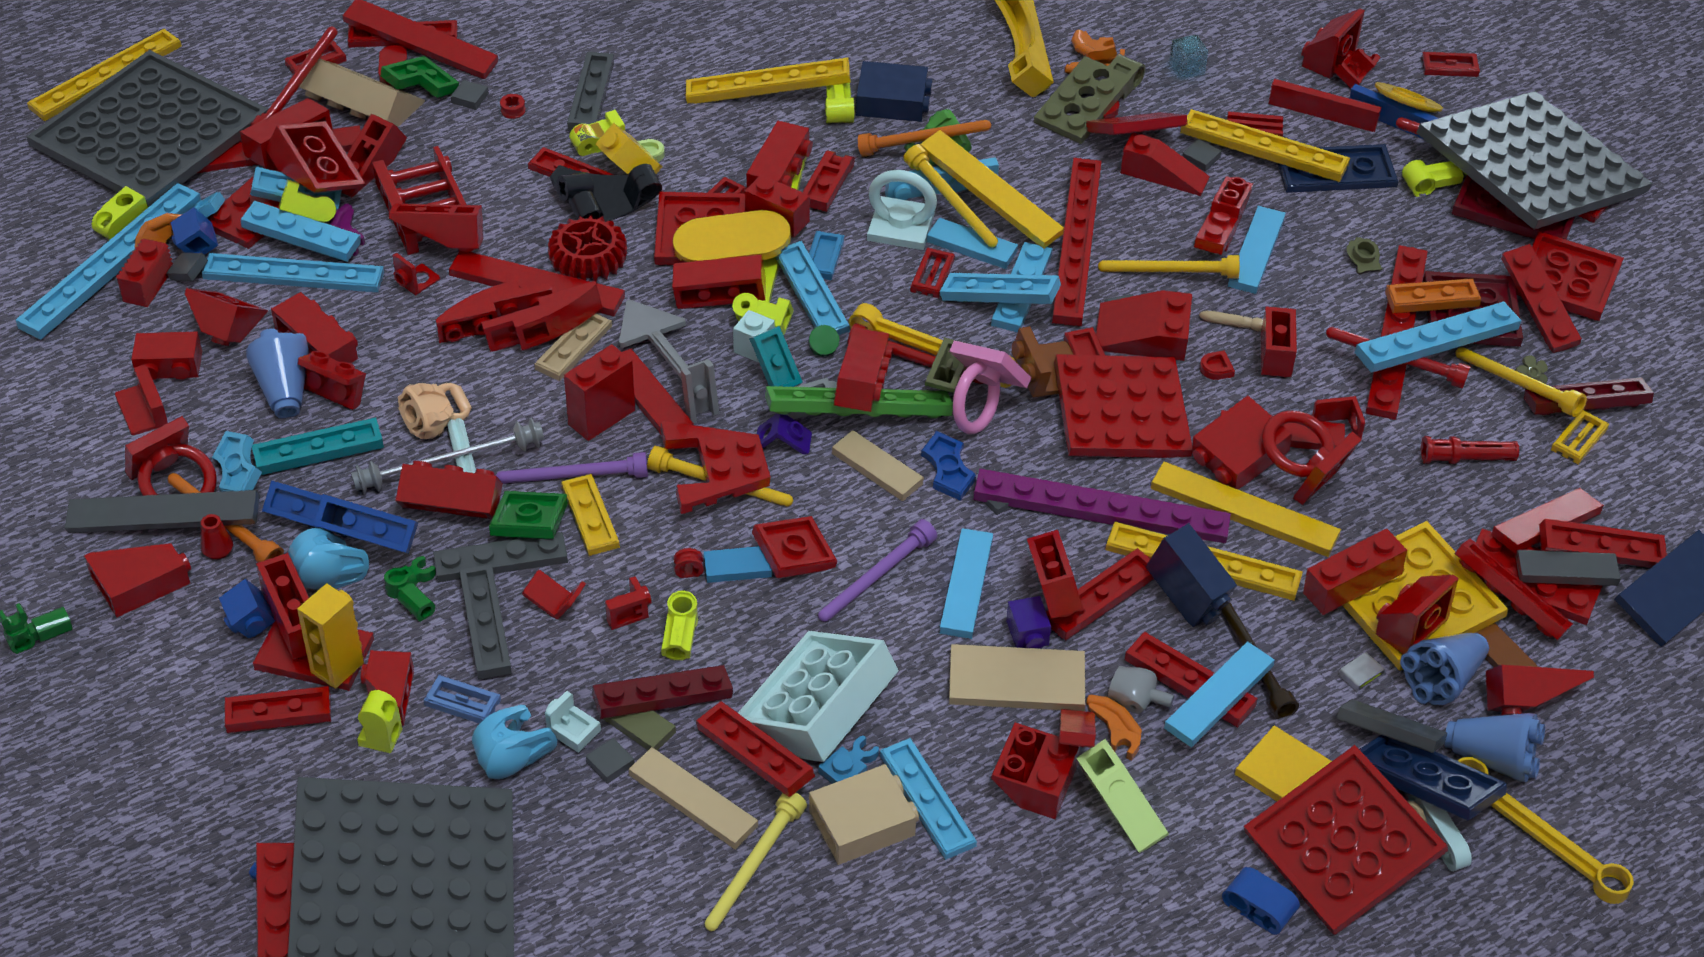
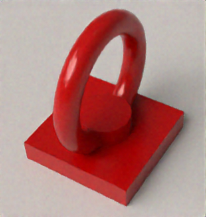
M1293 410L1283 411L1271 417L1265 424L1262 433L1265 452L1278 468L1294 476L1307 477L1293 497L1295 501L1302 505L1340 470L1362 440L1352 431L1335 447L1330 432L1322 422L1310 414ZM1287 423H1297L1306 426L1319 438L1322 448L1306 465L1287 459L1279 451L1275 442V433L1280 426Z
M183 416L125 445V473L131 480L138 477V486L142 496L158 495L151 484L152 471H161L168 468L179 456L191 459L201 468L204 477L203 486L200 490L201 493L215 491L217 483L215 468L206 454L188 445L189 425Z

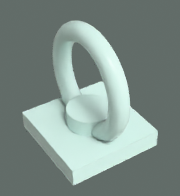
M891 170L878 175L869 187V201L875 212L867 233V241L924 250L927 234L930 231L937 206L935 191L924 178L913 172ZM890 182H905L915 186L922 192L925 203L880 196V191L884 185Z

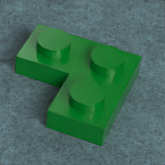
M426 56L382 66L380 76L397 90L420 84L431 95L438 98L453 94L459 86V82Z

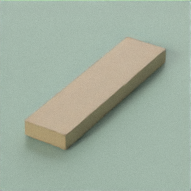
M652 747L629 768L630 777L733 849H736L758 827L757 819Z

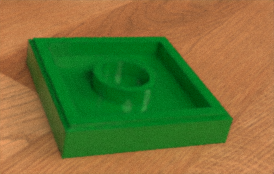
M504 491L489 525L490 536L554 539L568 505L567 494Z

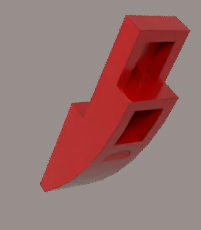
M1225 177L1212 201L1211 210L1196 236L1194 248L1220 255L1224 251L1227 252L1245 211L1254 183L1246 182L1240 177Z
M517 280L487 288L465 298L435 319L439 343L455 342L461 338L474 335H485L481 322L539 305L537 298L552 294L549 281L519 288Z
M596 281L537 298L539 302L537 306L481 322L490 352L520 344L521 349L525 350L550 341L588 320L603 308Z

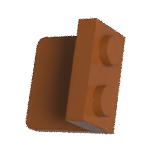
M1030 326L1019 328L1016 339L1012 343L1011 353L1019 366L1031 376L1028 389L1032 397L1059 394L1054 360L1056 354L1073 355L1069 344L1061 341L1039 345Z

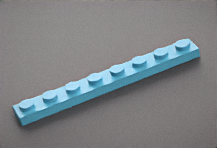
M179 183L175 184L16 319L18 329L40 340L44 338L122 270L121 267H124V263H127V259H130L129 255H132V251L135 249L136 236L146 221L165 213L184 214L193 208L197 202L201 201L200 193Z

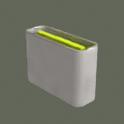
M1365 652L1342 667L1339 671V676L1358 693L1359 688H1362L1381 674L1384 675L1386 669Z

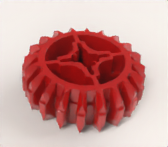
M579 215L578 220L574 221L568 218L567 224H559L558 229L552 231V236L549 238L548 256L555 272L560 271L562 275L574 278L579 277L582 280L592 278L593 281L597 282L599 276L607 280L609 273L617 275L618 268H623V263L627 256V241L621 228L615 226L613 221L605 222L603 216L599 219H593L592 215L589 218L583 219Z

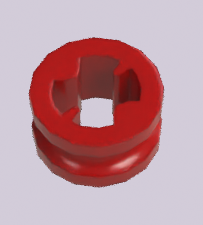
M507 94L500 99L501 114L504 117L515 119L524 115L526 110L525 100L521 95Z
M684 548L676 552L674 555L675 574L680 578L700 576L704 571L702 553L693 548Z

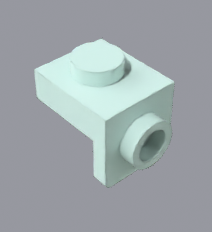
M568 691L558 699L551 701L546 709V727L553 731L558 740L578 753L601 731L600 722L575 707L573 694Z

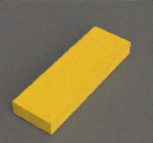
M592 474L561 481L563 492L567 494L568 505L588 555L591 556L620 548L618 537Z

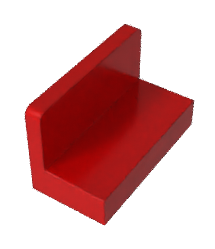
M146 364L134 368L138 382L137 386L115 393L131 435L141 434L168 423L164 405Z

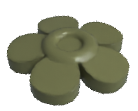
M1532 355L1525 356L1522 359L1523 365L1517 366L1515 371L1547 384L1548 378L1545 374H1542L1548 370L1546 362L1543 360L1536 362L1535 357Z

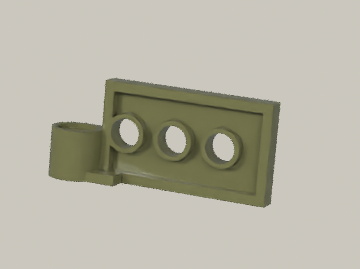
M1121 54L1117 55L1109 66L1084 56L1036 113L1034 123L1082 144L1091 134V132L1087 131L1086 121L1103 119V116L1120 98L1125 99L1142 82L1146 70L1145 65ZM1099 76H1104L1107 79H1102L1099 81L1095 78ZM1082 94H1091V95H1093V96H1088V97H1086V98L1081 97ZM1069 111L1078 112V114H1073L1071 116L1067 115L1066 113Z

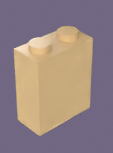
M886 764L809 792V812L838 865L915 836L916 822L919 821L917 808L912 801L908 802L906 800L901 780L897 775L893 776Z

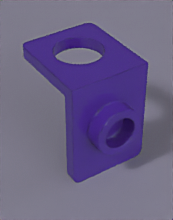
M776 413L757 429L762 448L776 438H779L801 454L806 455L810 451L812 432L787 414ZM772 426L769 434L763 439L766 431Z

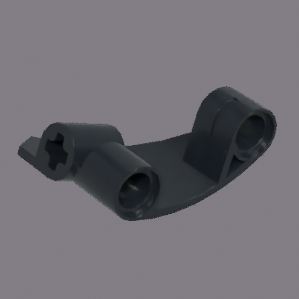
M649 164L638 165L629 174L625 175L591 174L559 165L550 176V180L560 199L564 202L569 201L577 219L579 215L583 219L589 218L592 215L593 219H599L603 216L605 222L611 221L636 211L658 196L659 192L662 191V185Z

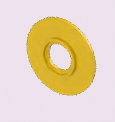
M1375 83V88H1377L1378 92L1407 106L1432 113L1443 110L1440 104L1416 92L1386 83Z

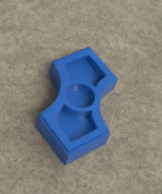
M936 431L921 450V456L927 459L936 470L933 489L961 501L976 481V475L961 460L960 454L964 448V443Z

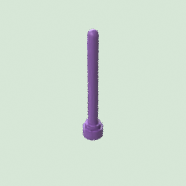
M646 452L633 453V456L627 457V460L500 471L495 476L503 484L573 478L588 474L595 476L628 473L629 476L635 475V478L648 477Z
M925 519L917 521L910 527L908 538L819 611V620L822 622L829 621L916 547H928L937 539V532L933 525Z

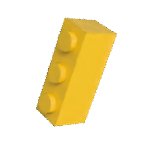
M326 583L299 606L297 611L310 671L336 689L362 666L364 661L361 650L362 644L359 640L357 629L358 623L354 614V602L348 593L343 590L338 591Z

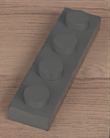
M586 53L567 121L568 131H571L579 124H591L599 121L614 66V54Z
M557 532L554 539L518 538L433 551L438 583L459 580V569L492 564L493 573L498 574L568 563L563 532Z
M492 564L459 569L478 680L512 674Z

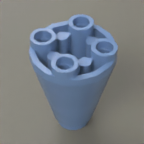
M266 329L260 333V338H257L248 345L246 349L247 360L271 410L275 412V416L278 418L294 417L299 414L303 400L306 368L297 363L299 357L309 354L306 336L302 333H279L276 329Z
M1462 633L1422 640L1411 646L1407 653L1402 655L1400 664L1404 669L1406 680L1413 690L1414 698L1421 704L1429 702L1433 705H1445L1457 699L1487 657L1489 644L1479 633Z
M1523 713L1458 719L1457 722H1448L1445 748L1453 749V753L1462 757L1476 758L1483 762L1487 768L1517 781L1527 782L1529 778H1537L1540 759L1535 758L1537 744H1543L1545 737V724L1540 723L1537 714Z

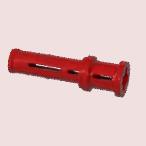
M1424 436L1421 441L1420 452L1424 464H1430L1431 461H1448L1450 464H1456L1460 460L1517 461L1519 457V444L1517 441H1461L1455 436H1450L1448 439H1432L1430 436Z

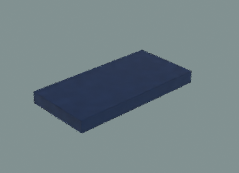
M1386 144L1317 147L1350 158L1349 166L1340 182L1277 163L1286 193L1392 188L1398 186V179Z
M1700 530L1696 531L1614 598L1633 620L1661 647L1704 612V534Z
M1380 735L1359 749L1393 787L1467 821L1506 795L1507 783L1438 752L1431 753Z

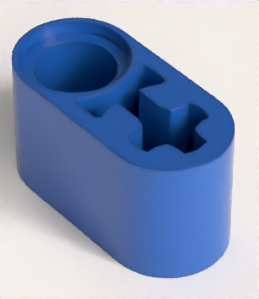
M1244 867L1222 894V899L1228 907L1230 905L1236 907L1241 911L1239 914L1273 935H1277L1282 931L1300 907V902L1292 891L1251 867Z

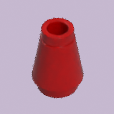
M209 514L201 520L200 549L205 556L211 559H221L232 550L233 540L220 517L215 514Z

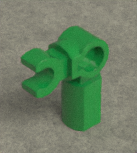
M424 556L415 558L409 567L392 568L384 575L385 593L387 596L398 599L420 622L435 612V604L417 587V583L430 581L436 576L434 566L421 569L426 566Z
M20 603L16 604L17 612L12 616L7 617L3 610L0 611V622L4 628L3 635L11 651L16 654L32 648L37 640L43 642L73 630L64 607L31 619L29 624L27 623V614Z

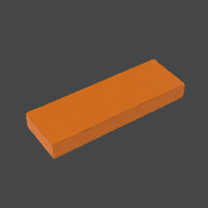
M1473 279L1387 285L1385 290L1392 313L1479 307L1481 302L1480 294Z

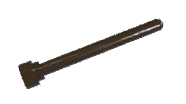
M1230 602L1220 611L1241 647L1247 641L1257 647ZM1269 670L1261 678V681L1270 694L1268 704L1276 719L1295 714L1299 708V703L1292 692L1281 688L1272 671Z

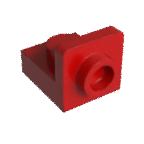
M636 576L629 578L630 593L618 595L605 601L607 622L611 630L649 618L648 605L652 604L651 596L646 586L641 587Z

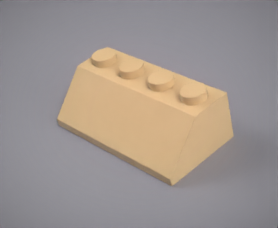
M322 59L318 60L299 86V88L306 90L305 96L321 101L322 97L328 99L327 105L340 110H343L344 106L351 109L349 114L362 119H366V116H370L372 113L398 127L425 102L422 98L399 89L397 90L390 85Z

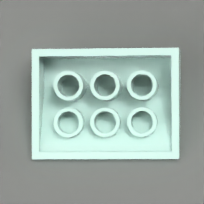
M808 631L738 713L799 758L824 762L842 739L851 731V728L869 709L883 689L888 686L899 670L884 640Z

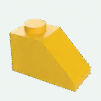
M615 123L609 127L595 144L627 174L634 167L641 164L651 165L655 174L663 167L629 133Z

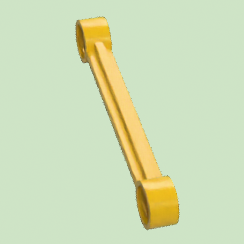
M867 303L858 305L848 321L850 328L855 323L868 327V330L889 333L890 339L937 355L943 342L939 338L884 319L881 312L875 306ZM1000 382V387L1008 388L1011 386L1010 384Z
M1463 757L1457 760L1489 775L1486 765L1476 758ZM1508 793L1490 805L1591 880L1594 892L1601 900L1610 904H1619L1628 898L1634 883L1633 876L1628 869L1614 863L1603 865ZM1604 877L1616 878L1622 882L1625 889L1621 891L1612 890L1605 886L1601 879Z

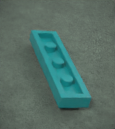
M376 417L252 445L256 467L262 472L261 475L384 448Z

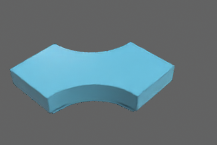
M226 431L212 456V459L220 463L222 467V479L219 485L221 492L253 490L262 474L251 463L250 453L254 440L248 435Z

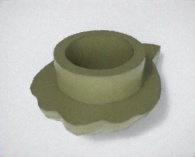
M1356 237L1354 241L1351 240L1349 242V245L1346 247L1347 254L1357 266L1358 274L1382 270L1379 263V248L1375 242L1361 237Z

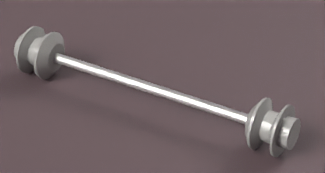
M530 417L528 425L525 426L516 421L513 428L514 435L420 461L434 464L514 441L525 452L527 444L534 443L540 448L539 441L544 440V435L540 422L534 423L532 417ZM372 461L369 462L367 469L362 470L356 465L357 471L351 473L356 491L363 490L365 496L367 488L374 487L379 492L383 485L382 477L401 473L402 466L379 471L378 465Z

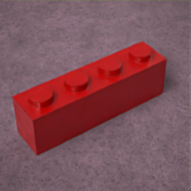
M853 328L837 379L834 406L871 412L873 402L880 401L893 352V345H888L889 333Z

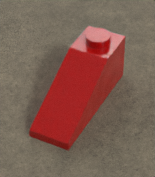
M372 113L347 154L365 182L364 187L374 179L372 162L384 160L386 167H388L394 161L407 139L395 124ZM363 188L345 189L341 193L352 198Z
M1132 133L1123 149L1121 174L1198 196L1202 195L1209 181V175L1159 139Z
M394 203L389 211V219L446 247L458 248L462 252L479 249L484 239L482 205Z
M1499 665L1485 671L1488 711L1501 712V715L1522 714V711L1536 707L1594 678V671Z

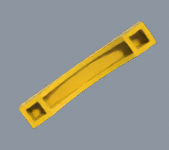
M995 0L1007 21L1014 40L1015 57L1008 64L1012 83L1029 96L1036 97L1041 92L1047 90L1054 81L1034 1Z

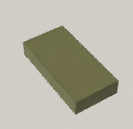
M655 711L603 718V720L646 750H649L651 747L658 750L676 733V726Z

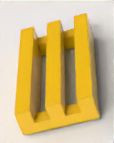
M1583 410L1552 444L1551 451L1555 453L1559 451L1563 453V457L1567 459L1570 457L1574 459V463L1579 465L1608 430L1609 423ZM1584 419L1589 421L1569 446L1564 444ZM1595 425L1598 426L1596 431L1591 435V437L1586 441V443L1581 447V449L1579 451H1576L1575 449L1588 435V433L1593 429V427Z

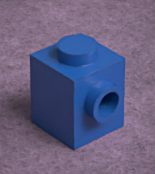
M195 207L170 222L174 234L172 240L183 252L203 253L205 255L218 246L212 222Z
M244 579L219 597L227 615L224 617V621L234 633L240 632L247 638H252L275 622L263 592L247 579Z

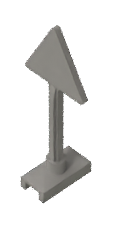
M627 300L619 339L620 347L624 348L649 339L681 378L685 411L693 423L697 422L696 414L710 410L713 415L719 414L715 371L712 362L706 359L688 366L663 335L666 332L685 326V318L633 300Z

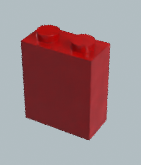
M609 345L564 374L568 425L587 441H590L635 411L633 363L628 356L614 345Z
M1247 395L1193 436L1192 455L1201 466H1206L1210 469L1220 483L1240 489L1273 464L1266 454L1262 442L1265 424L1273 416ZM1282 425L1275 433V442L1279 451L1285 455L1290 451L1292 433Z

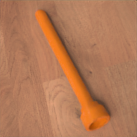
M980 120L877 137V135H872L871 133L859 134L858 149L862 157L871 156L878 152L879 148L925 141L939 130L949 137L988 131L991 128V122L989 120Z
M171 473L167 478L168 483L181 494L201 493L177 473ZM243 525L224 526L253 550L255 560L258 563L284 554L283 548L274 541L259 539Z

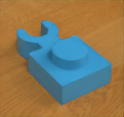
M860 736L854 741L853 749L850 752L841 746L818 766V773L833 784L867 771V765L864 763H871L878 758L879 747L875 746L870 751L861 750L866 745V737Z

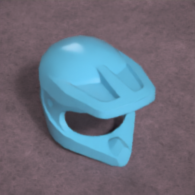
M311 528L302 532L293 540L288 551L305 588L317 590L327 583L337 589L364 579L369 569V558L366 551L348 547L343 539L323 528Z
M521 704L492 713L477 726L473 733L472 744L478 763L490 779L500 780L509 777L539 760L557 746L558 739L550 728H542L532 732L519 731L524 721L531 717L525 705ZM513 719L508 728H506V721Z

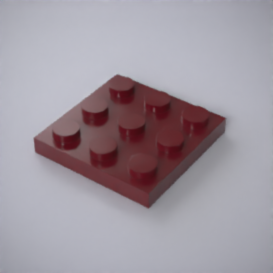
M1425 271L1423 282L1473 279L1481 297L1479 307L1428 310V323L1505 302L1520 318L1516 288L1511 276ZM1521 324L1518 330L1470 344L1521 347L1523 341Z

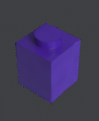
M1041 597L1008 601L1006 621L1015 647L1041 649L1044 646H1049L1051 624Z

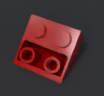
M1014 722L991 779L1020 808L1056 820L1078 765L1076 758L1079 756L1080 746L1063 745L1059 743V736Z

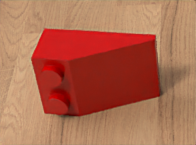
M326 121L276 126L265 150L278 171L314 193L364 187L365 182Z
M1161 290L1100 303L1096 335L1103 351L1146 357H1175L1176 360L1185 361L1192 294Z

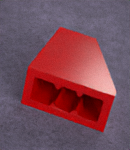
M171 543L91 552L84 555L91 578L116 617L122 616L190 584L187 572L192 570L186 555L184 553L178 554Z

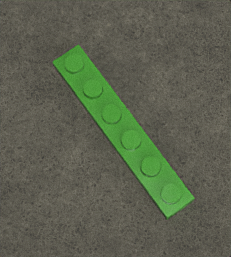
M766 386L765 399L770 412L782 415L790 414L791 412H805L809 415L835 413L840 416L866 414L878 417L882 414H888L904 418L911 417L912 415L940 418L941 416H952L953 403L947 391L882 389L880 401L873 402L871 412L834 406L836 388Z

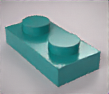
M780 326L749 338L769 386L794 387L803 383Z

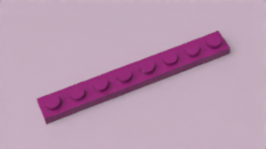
M979 468L973 499L982 502L991 500L1009 503L1008 506L1111 525L1114 522L1163 534H1171L1190 523L1202 540L1225 544L1228 538L1231 513L981 468Z

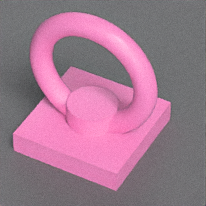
M954 340L949 352L967 369L961 375L954 392L953 416L956 425L962 432L977 434L988 426L996 412L1000 397V382L1027 388L1031 376L1006 352ZM976 379L988 385V395L981 415L974 422H970L965 413V400L970 384Z

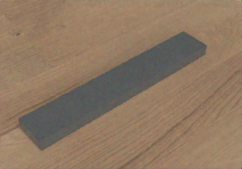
M257 490L69 499L65 529L68 533L201 527L202 518L209 514L219 516L224 526L256 524L260 494Z

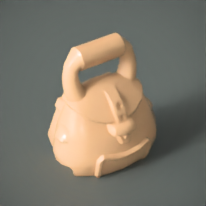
M425 383L409 384L404 388L403 393L398 396V410L410 433L420 439H433L438 435L440 436L449 420H456L457 418L464 420L469 416L472 409L462 387L454 383H444L438 386L437 384ZM446 391H450L460 413L453 412L454 409L445 395Z

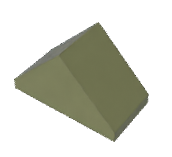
M944 337L926 378L925 386L952 393L955 392L957 383L967 368L949 352L954 341L953 339Z

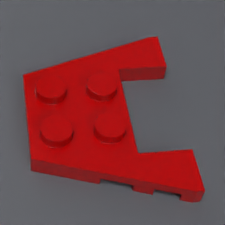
M661 421L660 431L664 448L697 447L707 482L676 486V497L681 514L692 512L693 506L702 503L706 507L716 504L718 498L730 494L735 498L770 486L771 476L758 434Z

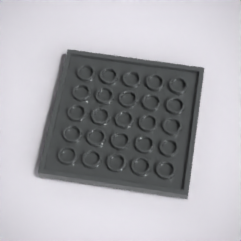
M148 50L26 137L29 146L116 192H119L125 186L145 196L147 206L149 207L175 184H183L241 140L240 131L250 127L255 117L266 113L268 108Z
M1535 91L1421 123L1416 132L1534 230L1648 192L1653 184L1640 171L1623 161L1620 155L1610 151L1603 145L1602 141L1592 137L1583 130L1580 124L1573 122L1564 115L1562 110L1551 105L1541 94Z
M298 777L287 957H514L512 789Z

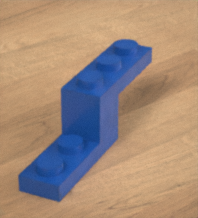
M271 481L262 508V512L315 528H323L332 533L360 539L409 554L418 526V522L325 494L319 495L275 481Z

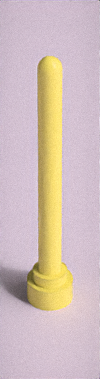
M784 793L781 794L776 802V816L705 920V928L707 930L715 931L719 927L787 823L801 817L807 808V802L801 795L795 793L789 798Z

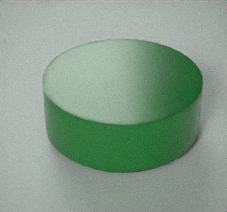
M817 326L809 336V347L816 355H831L839 345V335L831 326Z

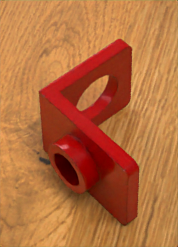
M398 253L392 255L395 280L400 286L405 287L414 295L419 294L440 280V276L426 265L419 264L415 267ZM426 273L429 279L424 283H417L416 274Z
M1356 396L1315 401L1313 417L1324 422L1348 419L1352 431L1362 439L1365 419Z
M538 570L522 591V595L551 617L559 619L572 606L586 583L581 581L569 592L544 572Z

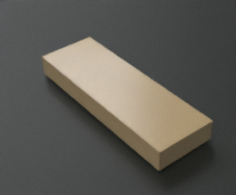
M594 314L579 326L564 333L534 364L535 370L561 381L564 374L569 372L612 327V321Z
M854 430L832 447V454L901 501H904L923 485V476Z

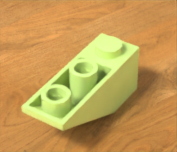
M1106 739L1076 758L1084 774L1139 853L1169 835Z

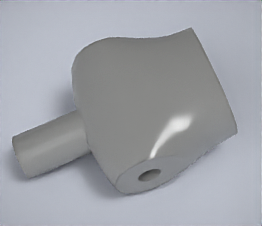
M1119 666L1113 676L1108 692L1109 698L1116 700L1128 711L1136 714L1142 713L1150 702L1171 708L1174 701V695L1156 689V674L1151 670L1140 667Z

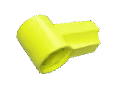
M850 83L826 86V123H853L854 98L851 97Z
M1414 160L1406 164L1402 170V177L1416 197L1424 193L1429 195L1438 187L1461 184L1464 177L1463 171L1451 161L1425 165L1421 160Z
M677 591L667 601L668 614L661 654L671 660L683 661L691 656L695 627L698 624L697 599L691 592Z

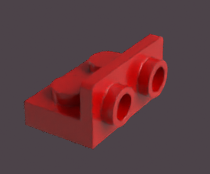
M312 351L310 354L298 358L297 364L306 368L304 389L352 410L360 405L366 373L355 369V366L351 363L339 362L329 358V354L322 351Z

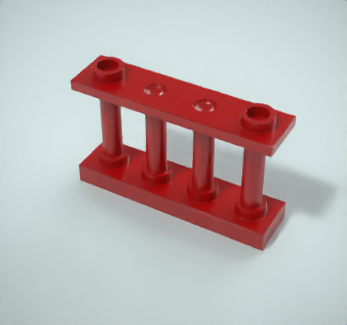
M439 146L433 147L435 162L396 172L388 170L384 160L372 162L375 183L388 212L394 203L405 204L407 200L446 190L450 198L428 204L467 205L451 173L450 159L448 155L443 156ZM434 173H439L442 179L403 190L401 187H395L399 182ZM393 221L407 254L418 253V242L422 241V238L426 236Z

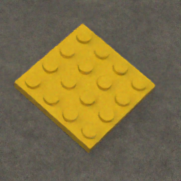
M1428 521L1395 536L1407 549L1402 575L1342 605L1399 671L1403 670L1400 664L1403 654L1376 635L1378 624L1376 616L1386 603L1392 604L1397 599L1400 591L1407 584L1412 586L1422 576L1455 575L1459 578L1449 619L1427 639L1462 633H1476L1505 618L1508 612V608L1477 574L1468 571L1460 564V558L1454 554L1453 548Z

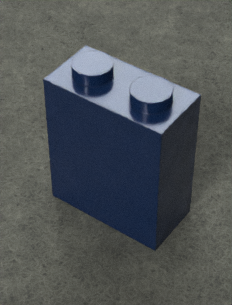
M863 61L856 95V116L922 122L923 112H929L930 96L926 95H931L933 78H928V67Z
M1190 523L1164 537L1146 565V569L1192 627L1202 622L1207 626L1217 620L1222 614L1220 610L1232 601L1230 595L1237 587L1235 581Z

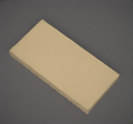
M951 644L949 704L1085 711V651Z

